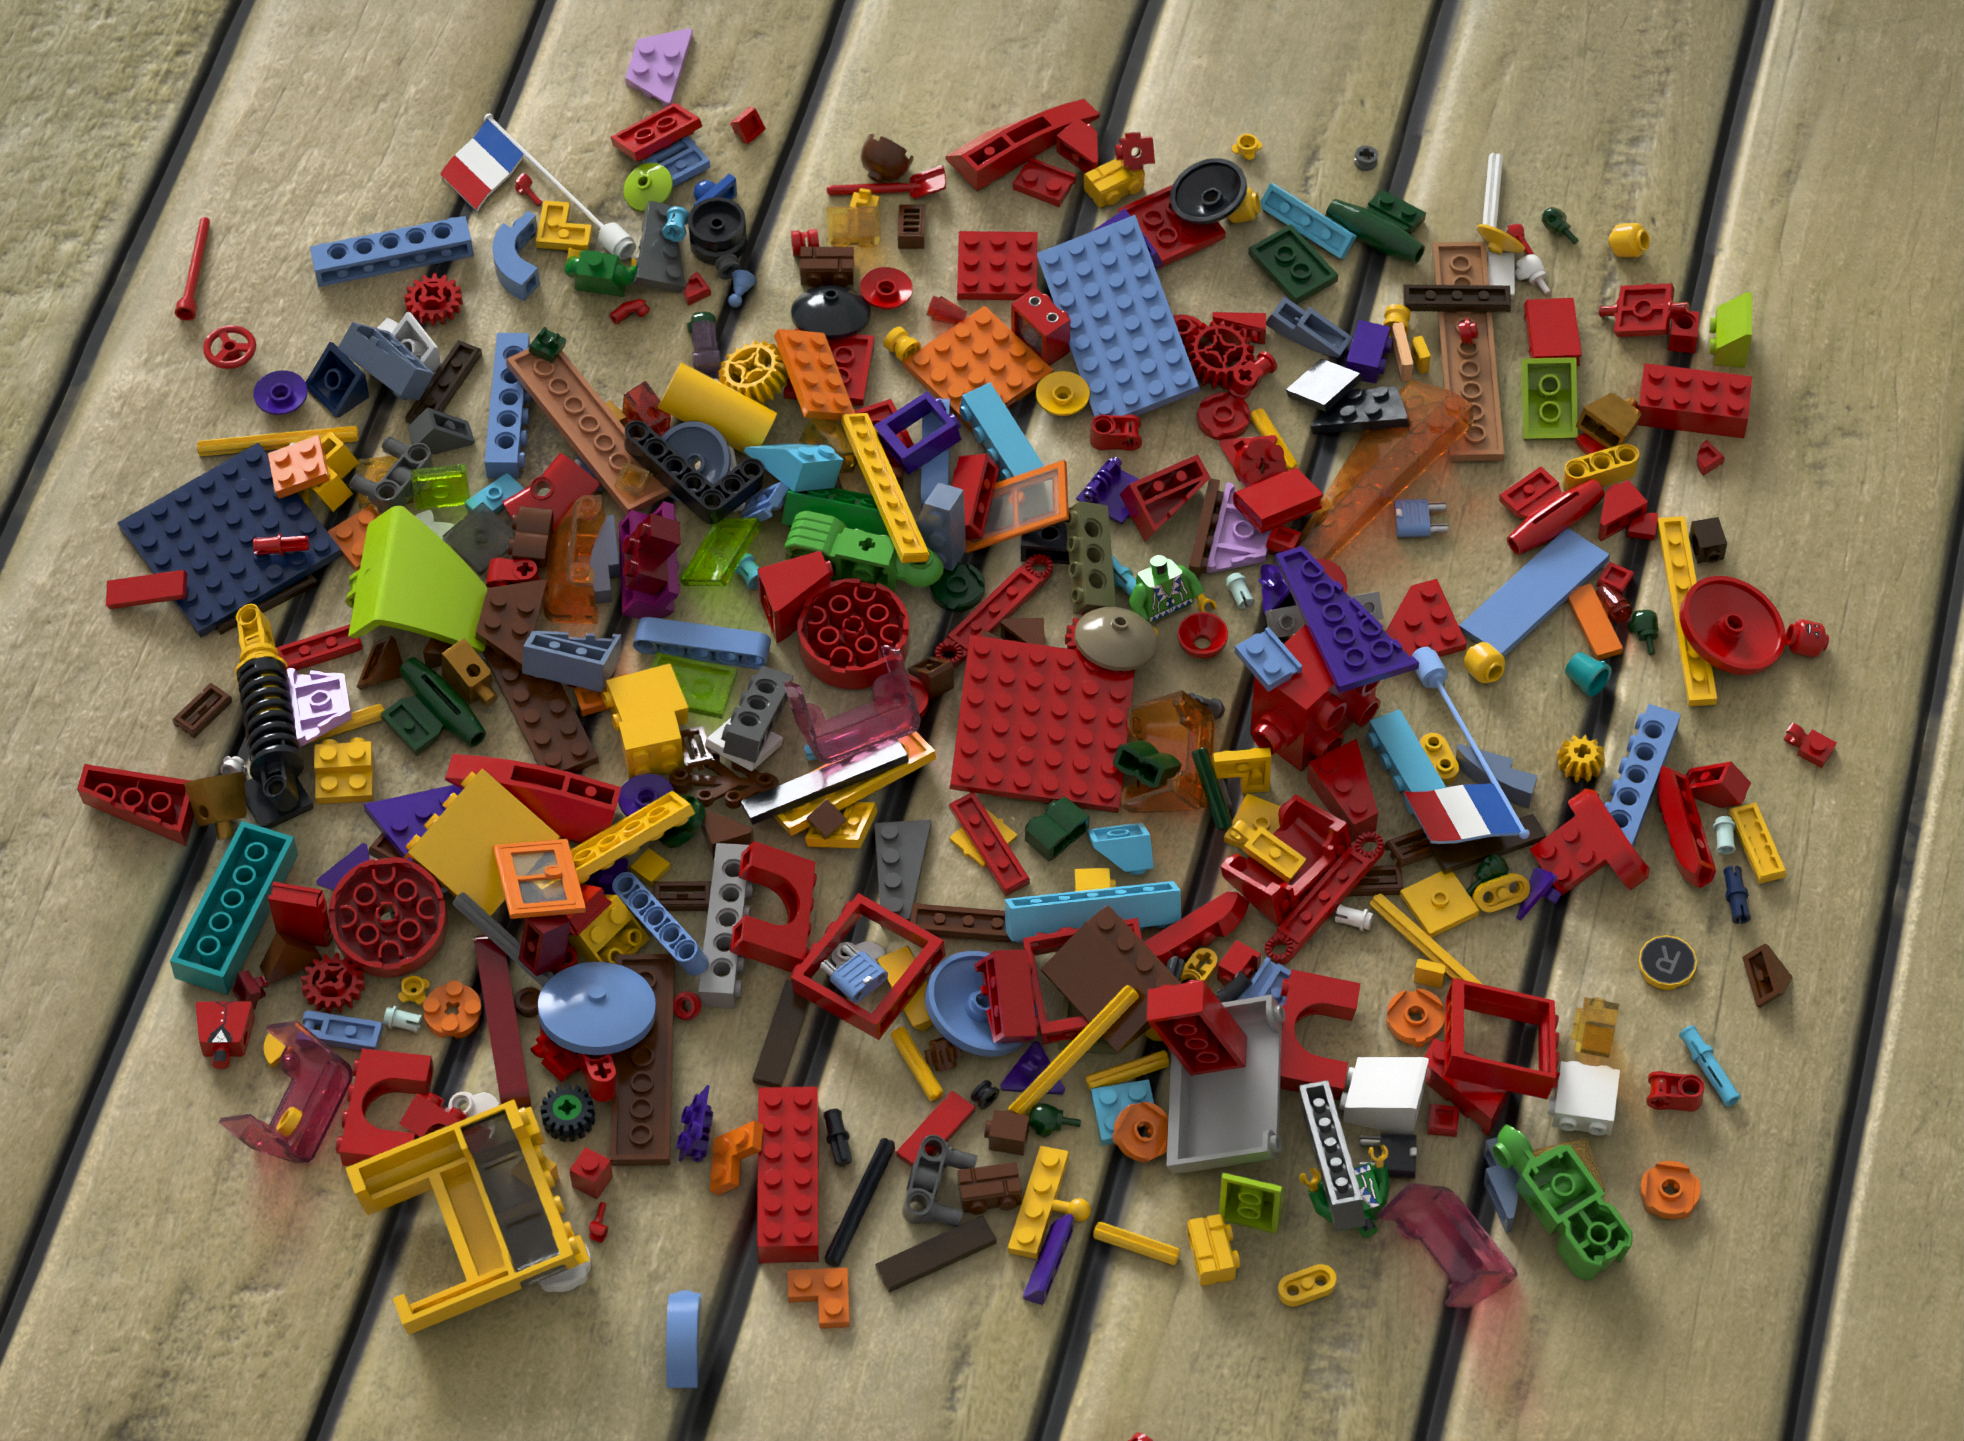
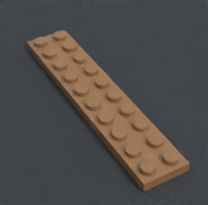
M1433 242L1432 255L1435 285H1489L1486 242ZM1437 312L1449 461H1504L1492 312ZM1467 318H1470L1471 323L1476 322L1478 338L1474 339V345H1469V343L1463 344L1461 341L1459 323L1465 322Z

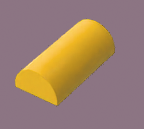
M682 362L678 365L658 406L660 410L683 422L697 421L712 426L722 434L729 446L746 454L744 452L745 447L762 445L777 415V412Z

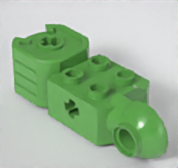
M803 511L796 514L784 549L787 550L786 560L821 551L824 560H829L833 569L831 579L833 582L857 578L865 583L882 584L894 593L898 580L905 581L912 586L925 587L938 581L943 574L944 565L941 558L929 548H927L929 552L928 561L901 563L890 536L867 533L860 529H849L834 516L811 511Z
M1505 1125L1498 1134L1497 1144L1492 1147L1493 1155L1501 1167L1504 1169L1513 1167L1519 1175L1515 1188L1549 1235L1555 1232L1559 1233L1556 1241V1250L1574 1276L1592 1281L1598 1272L1606 1270L1614 1260L1621 1262L1631 1248L1632 1230L1616 1208L1603 1201L1602 1198L1605 1192L1570 1145H1558L1535 1158L1532 1146L1522 1132L1516 1131L1512 1126Z

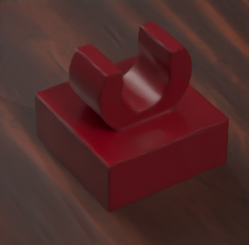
M249 970L238 972L233 993L238 1001H251L253 1009L256 1010L258 1000L266 996L263 988L269 987V984L264 976L253 979Z

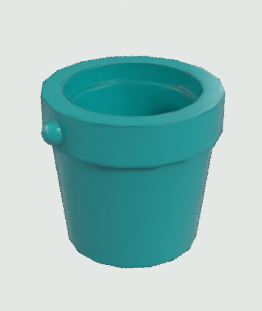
M1578 652L1569 660L1565 674L1587 696L1593 697L1606 686L1612 669L1605 661H1598L1583 652Z

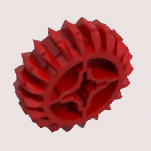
M1214 320L1210 322L1209 326L1203 322L1199 329L1194 328L1191 335H1188L1184 347L1196 379L1202 380V387L1209 383L1212 384L1213 390L1217 385H1220L1225 390L1228 383L1233 381V372L1236 367L1245 365L1250 360L1252 362L1255 360L1253 355L1254 346L1250 345V337H1243L1244 329L1236 331L1235 323L1227 327L1224 320L1220 325H1217ZM1211 342L1210 346L1198 350L1202 345ZM1239 360L1234 366L1226 368L1227 364H1232L1233 361Z

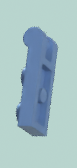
M305 1011L302 1018L304 1025L298 1032L297 1040L306 1045L316 1043L360 1051L362 1048L377 1050L384 1027L383 1023L378 1021ZM322 1026L321 1031L314 1029L315 1027Z

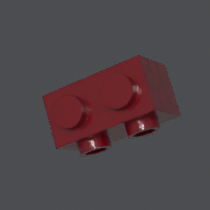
M562 914L525 918L518 960L535 976H539L564 964L571 924L568 917Z

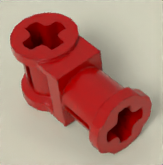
M1262 351L1257 355L1255 361L1252 362L1250 360L1245 365L1236 367L1233 372L1232 383L1230 381L1227 386L1230 396L1235 397L1237 395L1243 400L1248 398L1251 391L1259 385L1260 380L1264 376L1277 370L1278 366L1275 358L1270 353Z

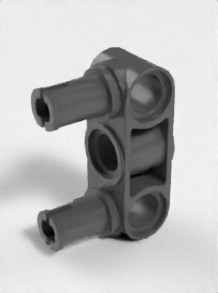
M388 436L382 444V451L397 458L398 461L390 467L387 474L377 483L358 473L355 474L350 482V488L368 497V500L377 506L380 514H383L393 506L404 507L417 494L420 487L433 472L431 451L426 444L406 445Z
M938 1135L925 1137L919 1147L908 1179L907 1192L902 1207L903 1217L912 1224L936 1221L953 1227L959 1226L963 1210L938 1204V1200L934 1199L941 1181L942 1167L951 1166L957 1169L975 1168L978 1155L953 1149V1145H950ZM933 1147L937 1149L939 1156H929L925 1148ZM910 1203H921L924 1207V1211H914L911 1208Z

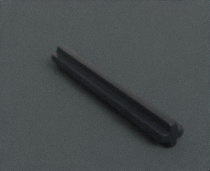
M887 1138L880 1139L826 1252L825 1262L833 1267L840 1266L895 1150L894 1141Z

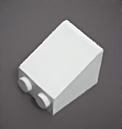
M1358 1057L1355 1068L1349 1067L1346 1084L1350 1085L1349 1092H1343L1339 1109L1344 1110L1343 1122L1389 1133L1413 1134L1425 1090L1429 1059L1424 1057Z

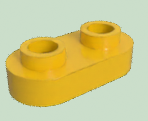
M1437 733L1424 735L1419 742L1445 785L1453 783L1458 777L1459 764L1446 739ZM1447 765L1449 768H1442L1441 766Z
M1509 873L1478 885L1473 893V901L1479 909L1489 913L1524 901L1529 895L1530 884L1524 876L1518 873ZM1515 882L1516 887L1510 892L1509 886ZM1486 892H1489V899L1484 901L1483 895Z
M1317 1264L1291 1273L1280 1280L1278 1297L1283 1304L1291 1307L1300 1306L1325 1297L1335 1289L1336 1274L1331 1267L1324 1264ZM1324 1281L1326 1284L1323 1286H1319L1316 1284V1282ZM1294 1290L1298 1294L1295 1296H1291L1288 1294V1292Z

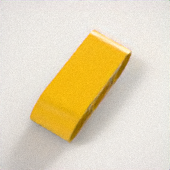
M1621 444L1568 461L1564 470L1563 489L1565 491L1591 479H1595L1604 487L1634 477L1639 459L1638 449L1631 444Z

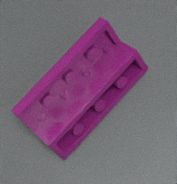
M664 501L653 513L677 521L674 516V504ZM631 510L618 524L622 614L637 619L643 617L661 619L674 612V599L678 597L680 592L677 574L679 563L676 550L667 559L668 583L655 596L626 588L625 576L623 574L625 563L622 545L625 538L629 537L635 531L638 524L648 517L646 514Z

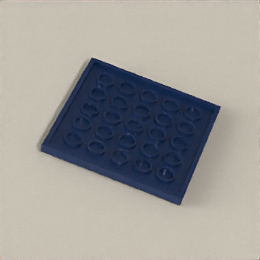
M259 443L118 522L119 529L153 574L185 570L188 574L186 599L173 600V602L200 638L217 629L216 626L235 617L243 606L247 604L258 605L286 589L287 586L293 585L307 575L343 556L339 546L298 493L278 498L274 489L268 454ZM278 534H282L283 537L308 536L310 547L307 551L284 552L283 556L279 554L255 556L253 539L277 537Z

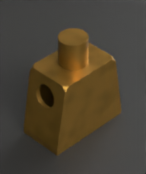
M1609 393L1583 408L1576 427L1608 449L1627 443L1634 433L1642 414L1638 410L1639 405L1634 398L1628 397L1623 400L1615 393Z
M465 638L442 653V677L468 704H472L479 699L485 707H488L497 700L498 695L492 689L491 670Z
M244 772L185 782L184 785L198 825L215 824L218 840L233 838L232 821L245 818L247 815Z

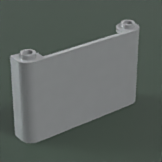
M1273 995L1222 1003L1247 1036L1246 1067L1191 1076L1171 1052L1166 1166L1172 1174L1275 1160L1278 1157V1153L1281 1152L1282 1143L1279 1137L1282 1022H1285V1011Z

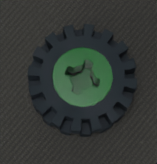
M566 1084V1089L564 1090L559 1085L556 1086V1093L552 1090L547 1092L548 1098L544 1097L542 1100L541 1116L545 1131L547 1133L551 1132L552 1138L556 1139L559 1135L560 1141L566 1142V1137H570V1141L573 1142L576 1141V1135H579L580 1139L585 1137L584 1131L590 1133L592 1130L591 1124H595V1109L591 1096L589 1097L588 1091L584 1089L581 1092V1086L578 1085L572 1090L571 1084Z

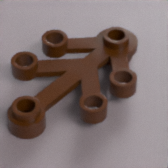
M711 751L715 768L710 769L719 776L690 775L684 768L674 769L669 776V782L677 794L687 793L691 790L692 785L716 787L712 790L707 788L700 789L697 792V799L702 802L704 807L711 806L714 801L725 796V805L728 808L736 809L741 806L742 800L779 786V780L776 776L769 773H760L756 769L750 771L731 761V767L736 771H741L748 778L738 777L720 762V755L715 751ZM737 788H746L741 792L736 790Z

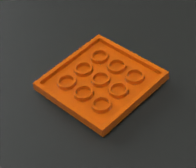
M983 306L903 360V367L935 398L950 399V412L971 432H973L969 421L965 422L959 411L962 395L990 382L1003 403L1007 404L1014 398L1018 401L1035 390L1042 378L1054 372L1045 361L986 306Z

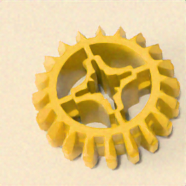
M754 340L751 345H747L744 342L743 348H735V353L727 354V361L721 362L722 369L718 371L720 383L758 403L760 402L762 405H764L767 399L774 401L775 394H782L781 387L788 386L787 379L789 375L780 351L774 343L769 344L765 340L760 344Z

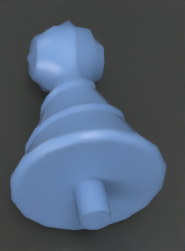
M735 270L732 273L734 294L730 295L728 299L731 307L737 308L741 306V296L757 284L756 278L749 271Z

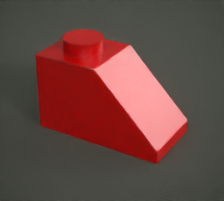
M1077 118L1056 135V152L1084 173L1097 168V131L1090 124H1086Z
M1629 480L1621 484H1614L1606 491L1598 539L1601 542L1629 527L1635 518L1646 514L1648 501Z
M1732 761L1690 768L1686 774L1694 799L1718 808L1741 805L1751 785V782Z

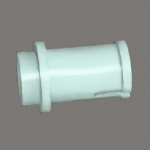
M1233 573L1226 578L1225 587L1231 591L1238 608L1241 610L1246 609L1243 598L1248 607L1252 606L1255 600L1245 584L1247 581L1246 577L1240 573Z
M1729 816L1718 817L1713 824V830L1717 835V851L1723 855L1732 854L1736 850L1733 833L1736 824Z
M393 1006V1008L387 1007L383 1024L388 1025L390 1029L394 1026L418 1033L421 1025L416 1023L422 1022V1015L398 1010L397 1006Z

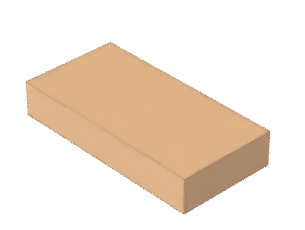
M1403 322L1394 323L1391 338H1393L1392 346L1402 382L1412 381L1413 360Z

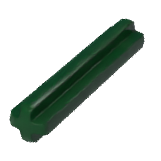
M1207 748L1194 750L1191 755L1216 828L1218 830L1227 829L1233 823Z

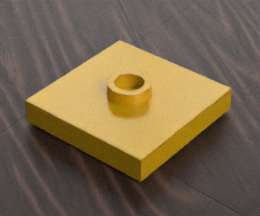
M1247 793L1232 821V826L1228 828L1224 836V842L1243 849L1245 843H1239L1230 836L1233 832L1232 828L1239 820L1246 823L1255 832L1262 826L1273 834L1280 828L1278 811L1281 806Z
M1440 871L1400 890V897L1423 931L1431 938L1479 916L1480 910L1453 871L1446 874Z

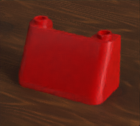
M1296 794L1280 807L1278 811L1280 828L1273 833L1275 837L1307 859L1289 884L1250 856L1245 860L1240 854H1233L1227 857L1220 866L1223 878L1266 918L1278 926L1282 924L1347 848L1352 846L1348 825L1345 821Z

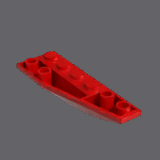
M1085 99L1065 103L1031 117L987 131L945 156V160L976 191H979L1027 162L1029 157L1034 158L1056 144V135L1077 118L1086 124H1090L1100 118V114Z
M452 754L445 781L463 790L464 787L461 783L471 772L477 775L483 768L560 836L559 839H567L569 842L581 844L611 826L622 787L537 764L485 756Z

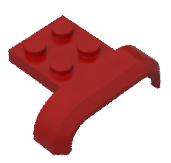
M1585 788L1571 798L1568 804L1576 816L1530 848L1542 869L1558 876L1553 885L1557 891L1562 893V896L1607 863H1609L1630 891L1649 877L1650 867L1634 849L1601 801L1600 794L1596 790Z

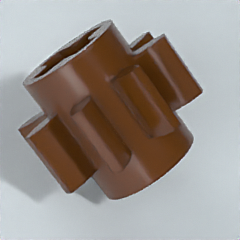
M945 1037L931 1040L929 1042L930 1049L924 1050L927 1064L929 1066L934 1065L936 1071L955 1068L957 1066L956 1059L962 1058L960 1048L953 1045Z

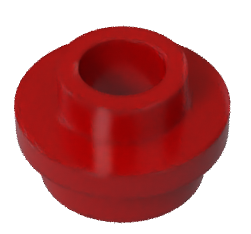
M1467 318L1465 322L1459 323L1461 341L1463 344L1469 343V345H1474V339L1478 338L1476 322L1471 323L1470 318Z
M684 991L675 997L673 1010L680 1019L692 1020L701 1012V1000L694 992ZM687 1000L692 1004L690 1011L685 1008Z

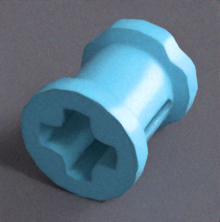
M672 207L668 210L666 215L668 222L662 231L666 239L673 242H679L686 236L685 226L688 224L689 212L686 209Z
M744 554L735 561L732 569L736 574H740L744 578L749 590L759 588L757 572L759 567L755 563V558L752 554Z

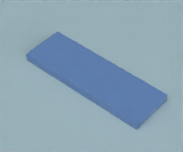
M1566 529L1459 625L1462 634L1477 644L1481 642L1491 644L1505 657L1568 599L1569 595L1598 572L1609 561L1610 554L1571 529Z

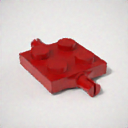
M1672 283L1620 286L1619 298L1614 306H1599V316L1615 317L1614 333L1616 337L1668 335L1673 313H1689V303L1673 302L1675 288Z

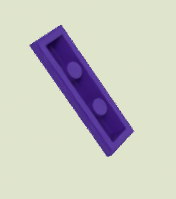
M1068 1214L1051 1224L1024 1291L1023 1299L1040 1305L1045 1304L1074 1231L1073 1215Z

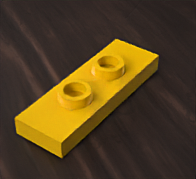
M1757 802L1730 808L1729 817L1736 824L1735 831L1758 884L1785 878L1787 872Z

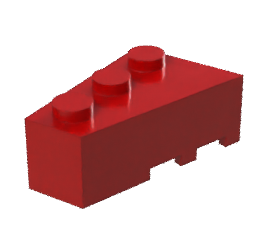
M1197 454L1130 483L1120 494V497L1144 542L1195 495L1210 479V476Z
M1357 739L1308 762L1307 782L1328 811L1347 823L1351 842H1355L1358 836L1364 832H1375L1378 810Z
M995 950L974 964L976 972L982 973L985 984L980 987L982 996H988L991 1008L986 1010L993 1042H1028L1037 1036L1039 1030V1020L1035 1016L1034 1011L1036 992L1031 984L1032 961L1028 957V950Z
M1434 1038L1424 1058L1429 1059L1426 1084L1446 1101L1450 1100L1453 1104L1459 1106L1461 1114L1467 1119L1470 1117L1482 1127V1131L1489 1136L1511 1092L1444 1077L1445 1042ZM1464 1051V1054L1475 1056L1471 1053Z

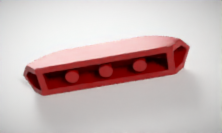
M1662 766L1658 779L1659 811L1663 812L1662 819L1668 828L1669 842L1674 849V861L1681 875L1690 884L1701 888L1713 881L1716 868L1688 776Z
M1226 891L1143 943L1165 966H1167L1168 959L1173 956L1184 960L1193 950L1200 946L1209 945L1216 936L1225 937L1232 932L1245 916L1249 901L1238 892Z

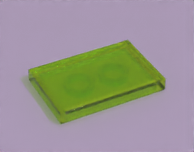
M724 518L717 524H713L679 580L684 586H726L760 530L761 522L758 518Z
M656 652L651 668L671 664L688 705V712L723 719L737 677V668Z

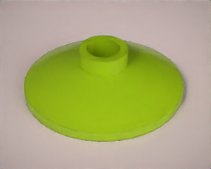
M646 163L640 165L629 174L625 181L623 190L625 200L633 209L641 212L645 211V206L649 201L665 203L672 192L673 179L670 172L661 164Z

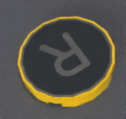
M1668 935L1654 937L1647 941L1640 950L1638 961L1639 971L1643 974L1646 982L1663 990H1674L1676 987L1687 985L1695 975L1697 964L1695 952L1690 945L1678 937Z

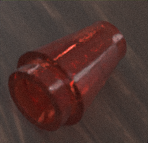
M933 296L926 315L932 317L931 320L956 325L959 322L963 323L968 312L943 296H940V298Z
M1608 584L1601 585L1596 590V594L1610 621L1622 623L1631 616L1633 612L1631 602Z

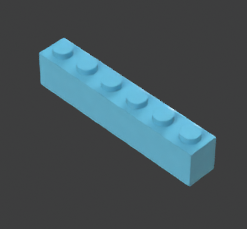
M1174 881L1005 899L1006 933L1011 941L1023 944V938L1036 936L1037 932L1049 934L1065 927L1080 928L1107 905L1120 918L1122 917L1123 920L1138 918L1140 931L1150 926L1167 928L1181 919V890Z

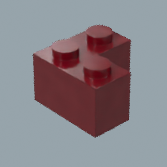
M650 513L643 522L638 524L635 531L625 538L622 552L624 553L625 564L623 574L625 576L626 588L655 596L668 583L667 559L681 545L680 522Z

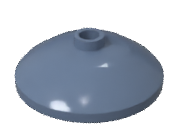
M697 421L684 422L672 427L661 437L694 468L696 462L701 461V467L697 471L712 484L716 483L730 471L731 454L729 446L722 434L708 424ZM674 494L669 495L671 498L680 501Z

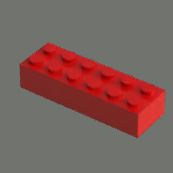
M818 1087L758 1088V1122L763 1124L761 1151L758 1152L757 1249L759 1263L819 1262Z

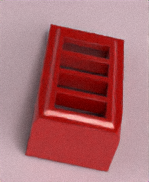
M1213 312L1212 320L1217 325H1220L1223 320L1227 327L1235 323L1236 331L1244 329L1243 337H1250L1252 343L1265 344L1266 313Z

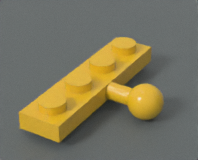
M1040 1146L1008 1245L1009 1254L1038 1259L1053 1211L1071 1214L1075 1222H1083L1089 1218L1091 1207L1086 1200L1082 1198L1074 1199L1071 1202L1056 1200L1070 1158L1069 1151Z

